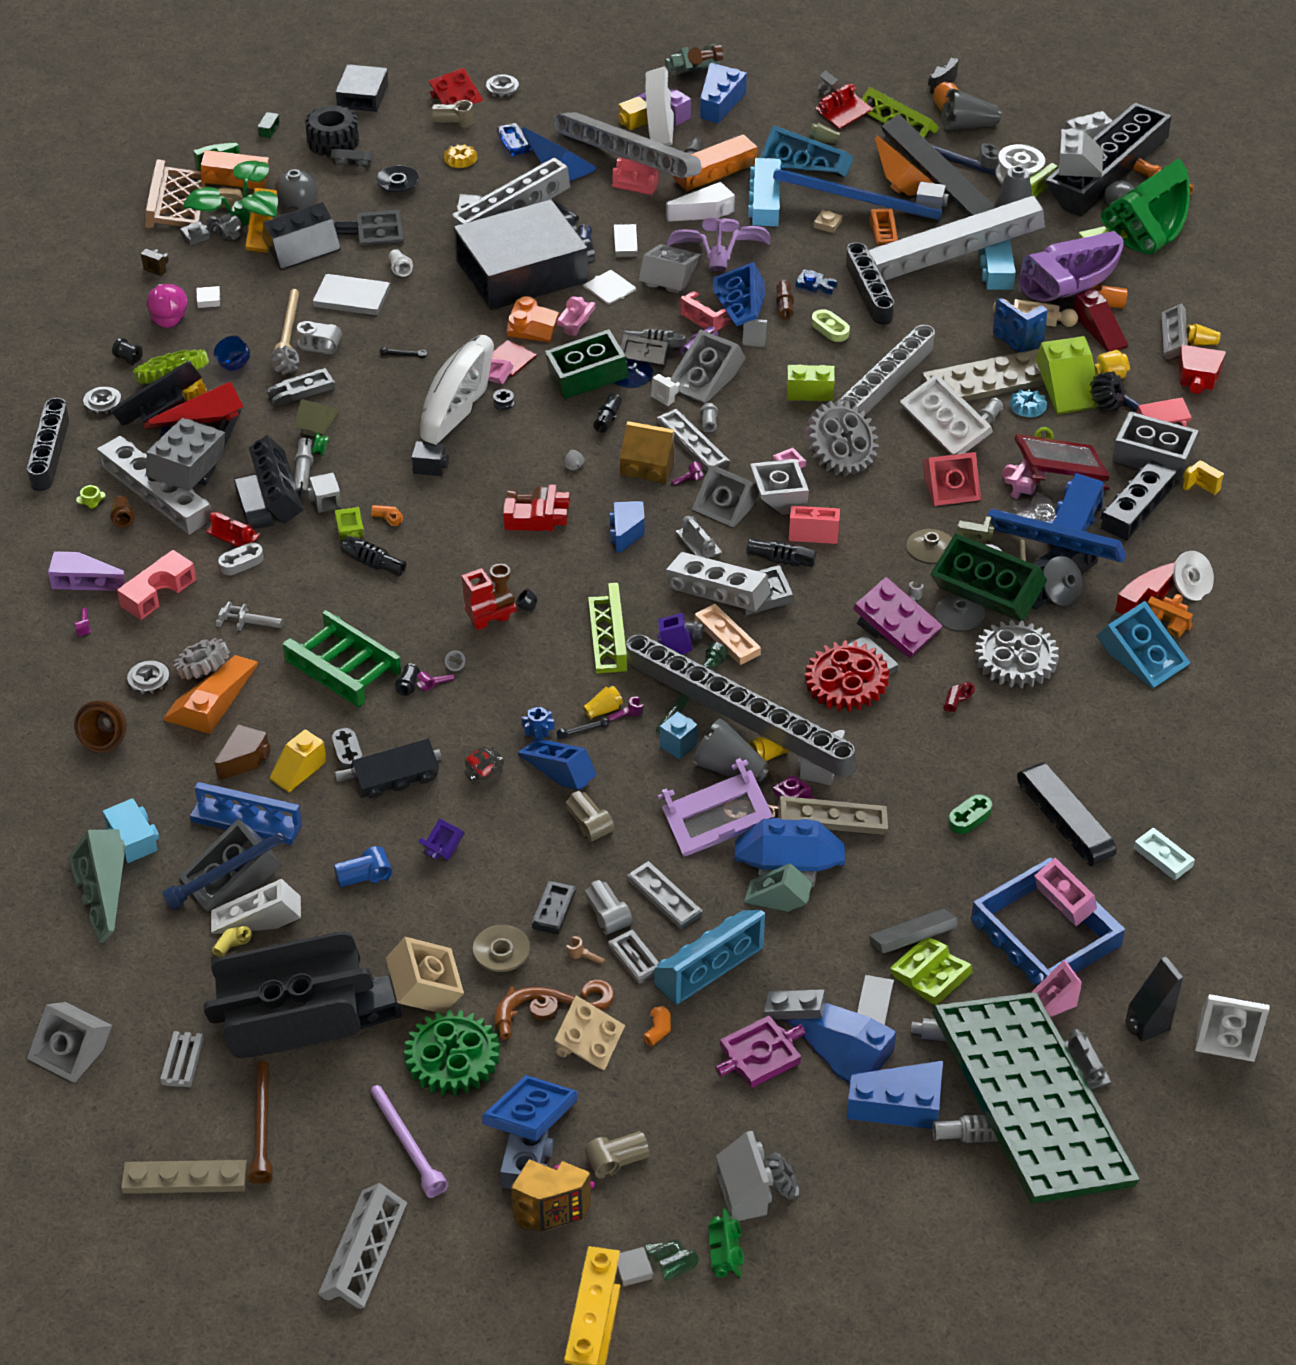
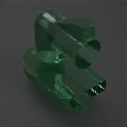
M676 1239L666 1243L645 1245V1250L648 1255L653 1256L654 1263L659 1262L661 1277L664 1276V1282L695 1268L699 1262V1256L693 1249L686 1250L681 1242Z

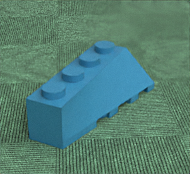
M774 125L760 158L781 159L780 168L832 172L843 177L847 176L854 157L843 150Z

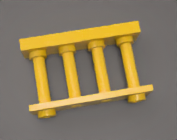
M588 1246L564 1359L566 1364L606 1365L620 1294V1284H614L620 1251Z

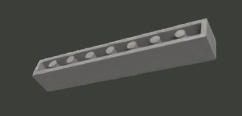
M1031 196L868 251L885 281L1045 228L1044 212L1036 198Z

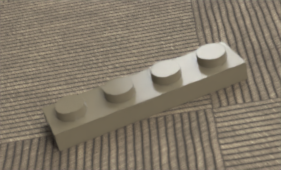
M780 796L778 801L779 818L783 820L808 819L819 821L828 830L886 835L888 831L887 806Z
M247 1160L125 1162L121 1189L123 1194L240 1192L246 1189L248 1164Z

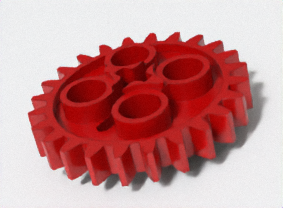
M844 640L843 646L833 642L832 649L824 646V653L816 651V658L810 657V665H806L805 682L807 683V691H811L812 698L818 697V704L827 702L828 709L833 705H837V711H840L843 706H846L848 712H850L852 706H856L858 710H861V704L863 703L870 707L871 699L879 701V694H885V687L889 686L887 661L883 660L882 653L876 655L875 647L867 650L866 643L858 647L857 641H854L852 646H848L846 640Z

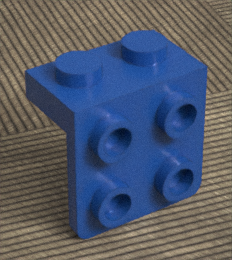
M1003 298L996 300L993 333L998 339H1002L1013 350L1018 352L1039 349L1041 342H1044L1048 309L1041 305L1024 314Z

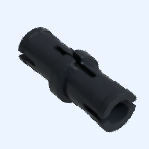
M610 394L605 404L600 407L598 417L593 423L596 431L599 430L600 426H603L600 432H606L610 422L616 418L617 409L622 403L619 395L613 400L615 394Z

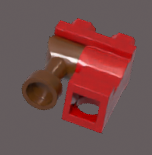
M549 485V488L538 486L532 494H518L517 490L508 489L503 510L504 529L543 531L546 529V531H553L554 525H567L570 493L557 492L556 485Z
M498 563L490 568L491 580L483 568L461 575L465 602L464 609L478 630L487 627L488 621L497 619V621L502 622L510 619L511 613L517 612L514 603L515 598L506 583L511 576L510 567L506 564ZM480 578L476 585L473 586L470 581L472 579Z

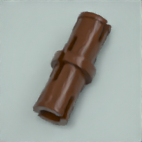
M782 280L776 285V303L779 306V316L782 319H790L791 315L793 316L792 304L794 303V297L791 294L790 283Z

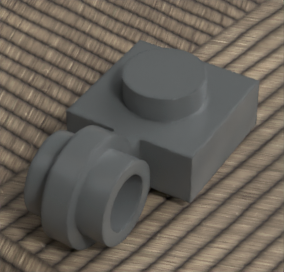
M209 217L205 226L201 222H197L180 228L181 235L190 245L210 239V232L216 234L215 226L219 224L216 219L219 217Z

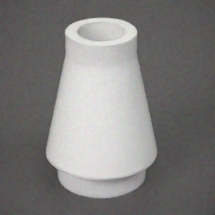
M392 250L389 253L393 273L401 277L408 276L412 272V260L399 250Z

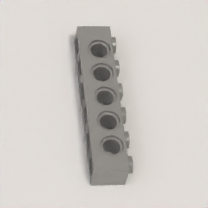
M554 157L452 214L453 225L458 226L553 198L570 188L568 167Z
M118 436L97 449L101 467L188 535L211 522L209 521L210 511L212 510L210 503L195 494L193 489L188 491L146 476V453L138 450L132 442H128L123 437Z

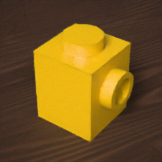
M636 97L618 104L619 113L617 118L621 125L632 130L648 124L646 102L642 98Z

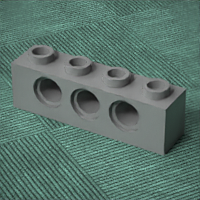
M681 552L666 569L669 586L672 589L755 612L771 594L766 573Z

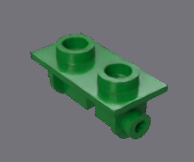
M722 1209L723 1218L713 1217L708 1224L710 1246L713 1248L721 1245L720 1248L710 1250L712 1271L717 1277H725L730 1271H734L738 1277H741L740 1265L744 1264L743 1252L738 1244V1237L742 1236L741 1227L737 1219H733L726 1209Z

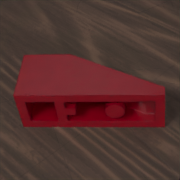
M1095 288L1076 294L1073 310L1078 314V321L1107 352L1127 348L1128 343L1105 298Z

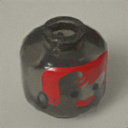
M482 746L465 758L466 770H464V774L472 784L477 782L482 786H486L503 773L502 765H504V760L495 748Z

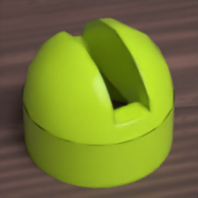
M1041 427L1035 432L1034 437L1042 438L1041 431H1046V438L1054 440L1053 432L1047 427Z

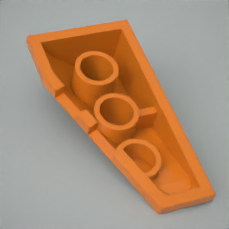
M878 135L876 136L875 141L885 176L892 183L890 187L898 194L903 191L906 195L912 196L917 195L920 182L934 183Z
M234 655L221 665L218 670L212 672L178 698L163 718L164 721L211 734L257 667L258 661Z

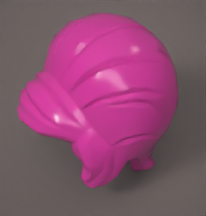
M160 284L149 292L146 307L152 321L157 325L165 328L174 327L186 314L188 299L183 289L179 286Z

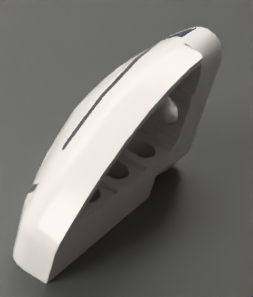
M479 335L465 343L443 364L434 377L422 410L420 436L423 440L435 445L438 444L471 412L473 402L485 393L494 344L488 336Z

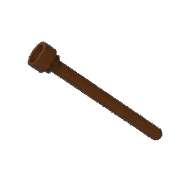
M265 1060L257 1063L255 1159L248 1166V1180L253 1184L269 1183L273 1179V1166L267 1159L269 1064Z

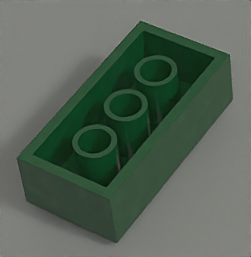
M956 533L930 574L939 588L1020 622L1024 621L1047 582L1039 566Z

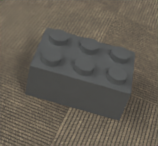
M1129 412L1116 438L1112 462L1140 469L1145 467L1150 460H1153L1176 470L1175 479L1182 481L1183 474L1195 452L1199 430Z
M181 418L147 451L146 476L190 491L224 456L225 432L196 423L190 419Z

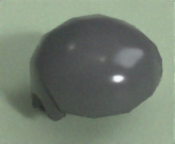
M1126 181L1114 182L1105 189L1104 202L1110 205L1135 187Z

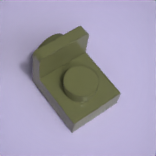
M986 516L984 525L959 521L957 534L986 545L987 540L992 541L994 527L990 526L991 517Z

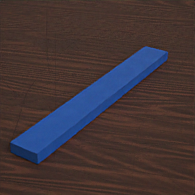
M777 168L773 174V178L776 180L939 220L942 214L941 209Z

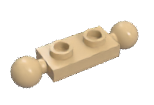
M1015 299L1013 305L1024 314L1042 305L1048 309L1046 323L1048 326L1056 327L1057 321H1061L1064 326L1072 327L1078 321V314L1075 310L1066 309L1063 312H1059L1060 306L1017 299ZM995 302L994 305H993V311H994V313H995V305H996V302Z

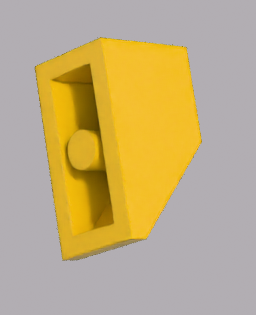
M306 729L285 745L270 776V780L287 792L292 791L327 762L324 741Z

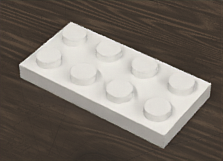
M938 374L934 375L900 401L902 407L950 455L966 453L993 433L992 427Z

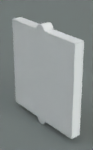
M612 270L600 276H595V279L583 284L585 289L608 305L619 299H624L626 295L636 291V287Z

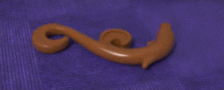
M595 979L583 986L581 990L582 999H586L587 995L593 992L601 994L602 998L600 1000L588 1002L599 1010H605L612 1004L614 991L608 982ZM510 987L507 995L496 1007L494 1013L495 1028L499 1029L501 1039H509L511 1037V1018L517 1014V1011L513 1010L518 1005L533 1000L530 1004L531 1016L536 1020L544 1021L556 1015L558 1010L557 1002L571 1006L575 997L545 987H528L514 991V987ZM537 1000L543 1001V1002H545V1003H544V1004H540V1003H538Z

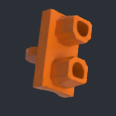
M1176 594L1173 600L1164 597L1163 601L1151 596L1148 606L1160 622L1162 620L1170 622L1167 627L1169 634L1179 638L1185 630L1190 631L1193 623H1191L1193 614L1187 612L1189 606L1182 604V595Z

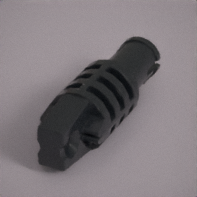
M347 536L341 545L342 552L376 570L383 568L397 576H401L403 572L400 570L405 571L406 561L389 555L386 549L380 548L366 540Z
M749 538L747 544V554L767 557L771 562H783V564H790V566L804 565L813 567L816 559L815 551L797 544H785L783 541L779 543L778 540L764 542Z

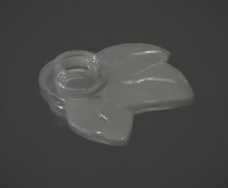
M1038 492L1034 494L1032 503L1013 501V510L1017 515L1048 523L1050 520L1054 521L1056 517L1052 501Z

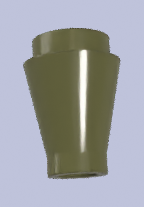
M819 122L818 124L812 123L809 138L812 140L836 145L840 136V132Z

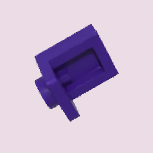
M439 818L427 840L421 837L418 843L425 848L423 853L435 860H438L440 856L448 861L465 833Z

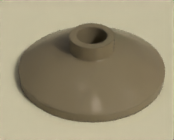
M936 529L919 530L909 536L906 543L907 551L918 561L931 564L937 563L952 537Z
M495 925L483 930L476 937L473 944V954L476 961L485 969L495 972H506L518 968L526 961L530 953V943L525 933L509 925Z

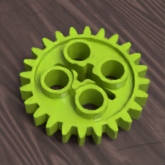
M201 349L181 350L173 354L167 353L164 356L152 358L148 362L143 363L144 365L134 368L135 380L140 384L154 382L187 361H191L196 369L199 370V368L205 367L209 362L207 353Z

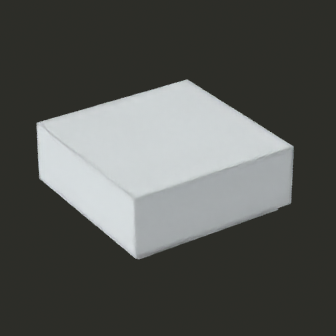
M219 286L197 288L198 308L220 306Z

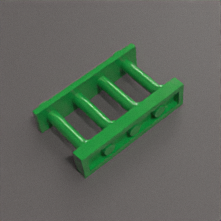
M325 610L322 613L324 628L303 644H298L289 638L282 643L284 659L359 708L366 702L365 687L386 670L397 676L401 674L400 656L350 626L339 616H334ZM330 635H334L341 640L321 656L311 652L312 649ZM350 646L359 651L340 668L334 667L329 663ZM368 658L378 663L358 680L348 676L351 671Z

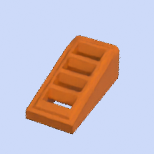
M871 209L869 221L876 246H883L898 241L893 210Z

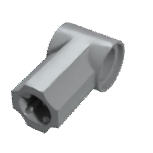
M595 881L585 890V897L596 913L600 928L604 927L606 930L604 931L605 935L633 924L628 906L625 902L618 901L607 882Z

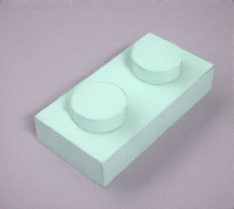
M1155 828L1149 830L1134 843V849L1173 880L1178 879L1194 866V858Z

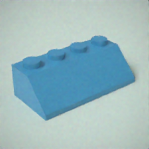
M762 910L741 911L733 917L726 918L718 927L706 931L698 940L690 945L683 946L678 953L670 958L660 961L654 968V984L675 1005H678L763 948L765 913Z

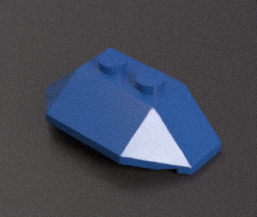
M780 818L762 819L735 840L734 861L744 862L749 866L762 870H775L791 863L799 871H821L836 865H845L844 843L819 821L808 819L783 820Z

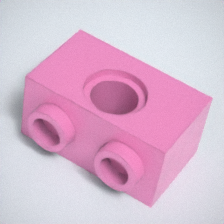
M1056 858L1034 875L1038 890L1075 926L1079 925L1097 909L1094 894Z

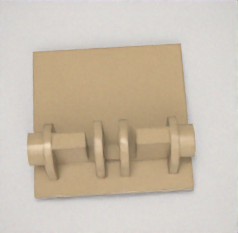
M576 995L554 1039V1042H556V1053L561 1057L574 1053L595 1067L605 1070L625 1025Z

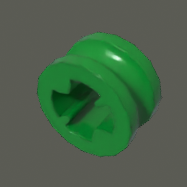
M316 433L312 447L313 454L318 452L320 456L324 455L328 441L327 435L321 437L320 433Z

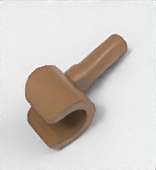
M574 936L571 938L574 947L566 945L568 955L571 958L584 957L600 965H603L605 959L584 949L582 939Z

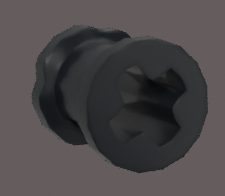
M118 338L112 347L113 356L117 358L122 357L131 365L138 362L143 355L141 346L132 345L125 338Z

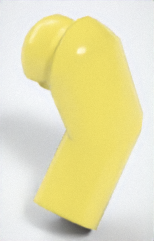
M247 926L227 929L212 948V953L222 957L225 956L231 947L247 944L252 937L251 929Z

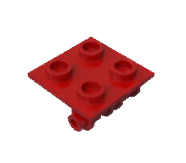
M464 68L428 81L432 87L430 91L431 97L439 99L442 105H455V103L461 100H468L472 105L483 101Z
M846 84L840 90L837 89L835 93L832 92L827 97L820 99L815 110L840 130L869 113L873 108L854 94V91H856L854 84Z

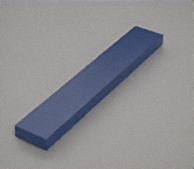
M991 509L988 513L994 530L1117 562H1123L1127 556L1120 540Z

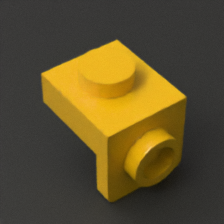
M1200 460L1185 470L1183 474V489L1187 491L1196 484L1215 495L1221 489L1224 473Z

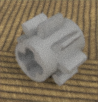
M279 346L272 351L274 356L270 358L271 366L276 372L285 375L293 373L298 369L296 364L299 363V356L293 348L287 346L281 348Z

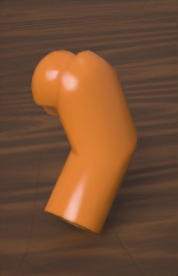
M372 506V517L384 518L391 526H398L402 523L403 516L396 507Z
M664 1006L655 1007L651 1010L650 1016L653 1017L654 1027L642 1036L643 1040L650 1047L671 1031V1013Z

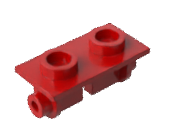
M212 512L209 516V521H211L212 525L206 530V533L234 546L241 547L245 544L253 543L260 536L259 533L254 532L250 525H245L236 520L231 522V519L222 515L221 512Z

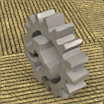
M214 638L210 642L208 639L201 640L199 643L185 648L184 653L179 654L180 658L174 661L175 664L173 666L181 679L186 678L189 680L193 676L196 679L202 678L204 675L218 670L220 665L225 663L224 659L229 658L228 653L230 651L222 639L217 640Z

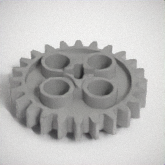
M837 400L834 404L832 401L825 405L822 404L811 414L812 417L807 420L809 426L805 429L810 435L805 440L812 443L808 447V450L815 451L812 458H820L818 465L827 464L826 471L834 468L835 475H838L840 472L844 476L850 473L855 475L859 471L866 469L873 462L872 459L877 456L874 450L879 445L874 443V441L879 437L872 434L876 427L869 426L871 418L864 419L865 411L858 413L857 405L850 408L848 401L842 405L840 400Z
M1010 620V624L1006 626L1001 621L999 628L992 624L990 631L984 629L983 636H978V642L975 645V660L978 661L977 667L983 668V675L991 673V681L996 678L1000 679L999 685L1007 681L1011 688L1014 686V683H1018L1020 688H1023L1024 683H1028L1033 687L1034 681L1042 684L1043 678L1049 679L1051 672L1055 673L1056 665H1058L1059 648L1055 647V640H1050V633L1042 635V627L1034 630L1033 623L1026 627L1023 621L1019 625H1015L1013 620Z

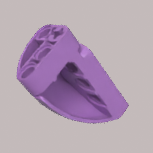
M1115 231L1053 244L1048 246L1043 252L1026 255L1023 259L1019 278L1021 291L1033 300L1046 302L1072 296L1096 286L1104 281L1116 268L1123 248V238Z

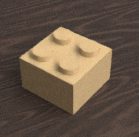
M404 937L386 957L396 999L399 1004L443 1014L464 994L451 948Z

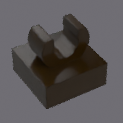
M145 249L141 253L143 270L159 276L166 273V264L169 262L168 253H164V255L159 254L157 249L154 251Z

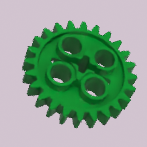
M448 1010L446 1017H442L439 1012H436V1020L433 1021L429 1017H425V1026L417 1023L416 1032H409L410 1041H405L406 1051H404L407 1071H411L412 1080L419 1079V1086L421 1088L429 1084L430 1093L440 1088L441 1095L444 1096L447 1089H451L453 1095L456 1096L458 1089L462 1088L467 1094L469 1093L468 1086L472 1085L479 1089V1080L488 1082V1073L496 1072L495 1064H499L500 1054L497 1034H493L491 1025L485 1026L484 1018L475 1022L474 1013L465 1018L463 1010H460L457 1016H453L451 1010Z

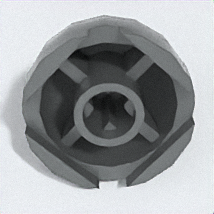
M297 169L289 170L279 176L275 184L278 204L282 207L302 209L312 205L317 199L318 194L315 180L304 171Z

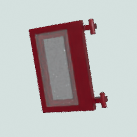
M1021 434L1015 435L1014 440L1030 467L1031 479L1035 484H1039L1041 480H1046V476H1041L1039 471L1075 476L1077 473L1102 482L1108 481L1110 478L1109 473L1092 445ZM1103 484V492L1110 489V486Z

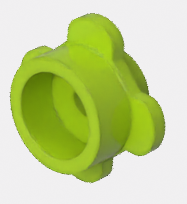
M88 485L81 489V496H78L76 500L78 504H85L89 508H96L98 503L106 498L104 492H100L97 486Z

